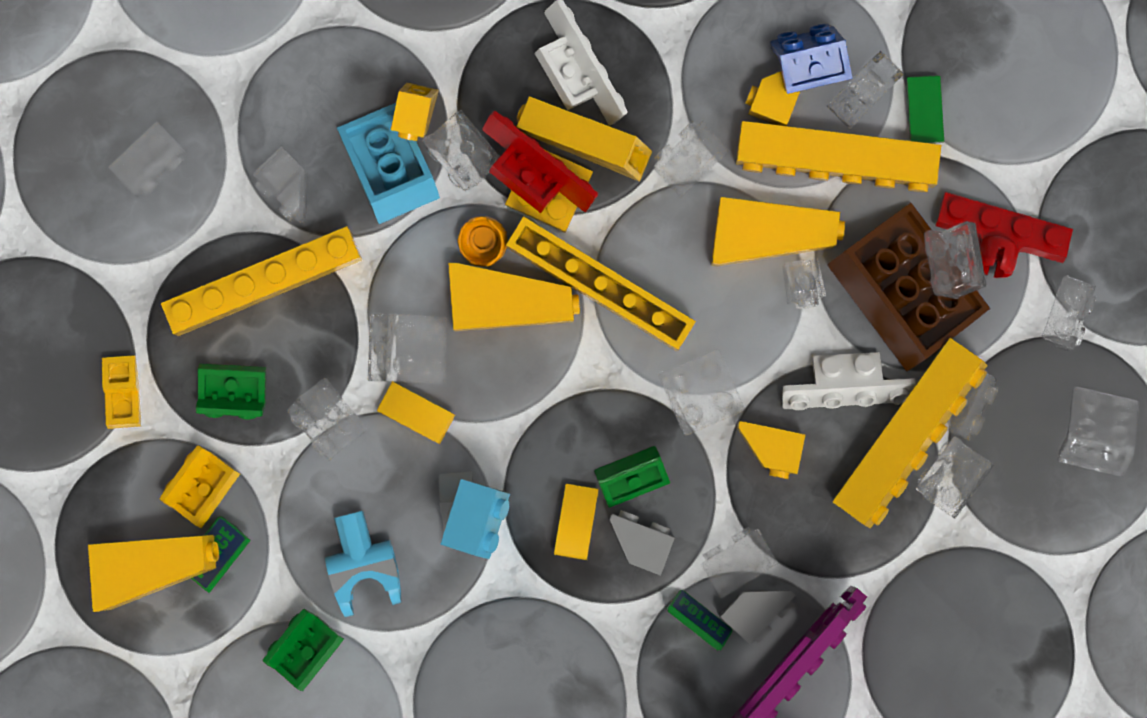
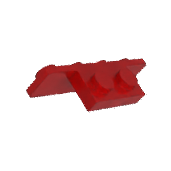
M493 111L490 114L482 130L504 147L506 151L492 165L489 172L539 213L543 212L559 192L583 212H587L597 198L598 192L586 180L580 179L570 171L561 160L554 158L540 147L535 139L528 137L514 126L509 118L502 116L497 111Z

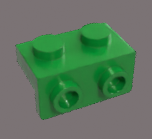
M199 364L197 414H204L210 418L231 415L245 420L263 416L266 406V367Z
M303 609L290 620L288 628L283 635L270 645L267 655L262 661L267 666L275 669L296 689L303 692L343 642L344 638L320 617Z

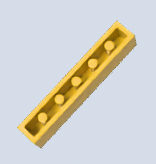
M742 121L739 131L736 165H743L742 170L747 172L762 173L763 168L776 169L775 174L780 176L795 177L796 172L809 173V179L827 181L829 176L842 177V183L860 185L862 180L875 181V186L880 188L892 189L895 188V184L908 185L909 191L928 192V187L934 188L937 185L942 145Z
M524 216L506 244L507 249L678 352L696 322Z
M346 226L162 302L161 306L172 333L181 336L358 263L363 259L351 230Z
M949 338L833 500V503L870 529L874 524L879 525L888 514L889 509L886 507L893 497L898 498L908 485L906 479L912 470H919L928 457V454L925 452L932 442L938 443L948 429L945 424L952 415L957 416L963 410L967 403L965 396L972 387L976 389L983 382L987 375L985 369L988 365L978 356Z

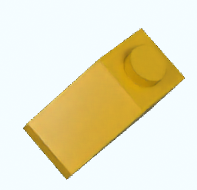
M782 72L770 75L761 80L759 87L752 85L745 103L751 106L748 115L774 125L787 126L800 91L787 94Z
M406 83L398 92L391 130L397 131L398 137L407 140L417 141L418 137H424L429 128L439 90Z
M738 421L737 430L762 468L770 469L769 476L789 479L790 473L798 474L805 434Z

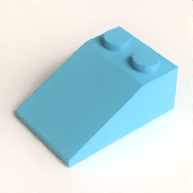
M396 103L337 127L379 224L440 198L433 176L417 142L400 138L397 131L391 130Z
M461 479L440 545L490 559L491 554L496 550L499 543L498 531L501 522L509 511L508 499L510 494Z

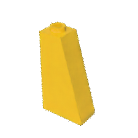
M529 97L527 103L521 106L517 115V128L525 135L639 182L652 154V150L634 135Z
M720 197L711 266L718 267L834 248L837 240H843L845 221L840 220V212Z
M448 263L453 330L455 332L574 322V315L580 314L579 294L572 295V289L569 286L459 263Z
M214 535L88 545L93 612L115 609L216 569V562L219 559V547L217 542H214Z

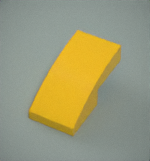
M136 356L102 358V387L105 393L106 427L108 429L141 427Z
M393 381L377 409L383 415L438 444L443 440L455 417V414Z
M571 484L565 485L554 555L587 560L599 489Z

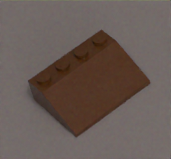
M912 203L902 208L827 264L906 371L926 360L944 346L949 338L953 339L991 309Z

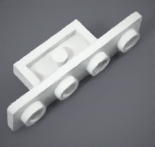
M556 0L544 13L559 39L539 48L535 55L567 110L594 98L607 123L612 125L627 114L624 100L615 91L605 67L599 63L593 53L590 41L582 34L575 22L572 10L566 6L563 0Z
M880 352L813 356L815 384L783 386L782 408L805 410L815 407L834 409L850 405L868 407L874 404L886 403L902 405L917 385V380L915 378L883 380Z

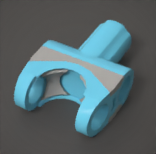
M363 511L334 518L343 552L325 557V563L333 593L344 617L354 615L351 601L353 600L354 588L359 581L367 578L375 579L383 585L385 591L389 593L392 605L401 603L399 569L391 541L388 540L372 545Z

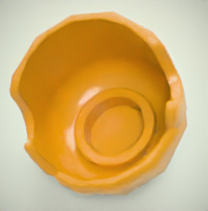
M476 216L469 219L461 227L457 241L460 253L470 264L488 267L495 264L505 255L508 238L507 231L496 219L488 216Z

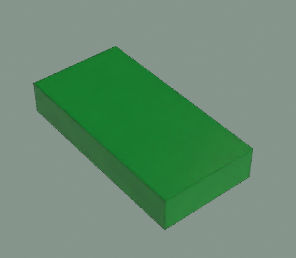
M940 76L907 77L906 89L910 141L931 144L944 143Z

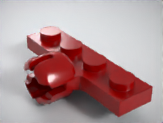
M947 192L942 197L935 225L936 227L977 239L979 248L975 266L979 272L987 276L990 266L997 262L993 278H1007L1011 276L1015 270L1019 252L1064 263L1073 229Z

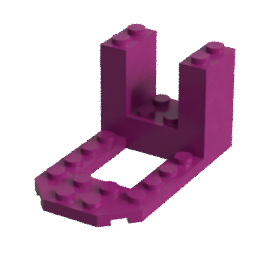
M850 586L840 596L845 601L843 603L839 602L837 605L832 603L819 616L731 718H775L778 714V711L775 710L776 706L783 698L788 702L801 688V685L797 682L807 672L809 675H812L821 666L824 659L820 656L828 647L835 649L846 637L845 627L851 620L855 621L865 610L866 605L864 601L867 596L856 587Z

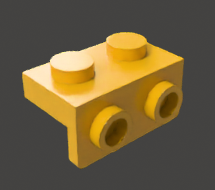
M197 445L186 456L183 466L175 477L166 484L164 492L159 499L164 504L175 509L195 526L202 528L240 473L212 452Z

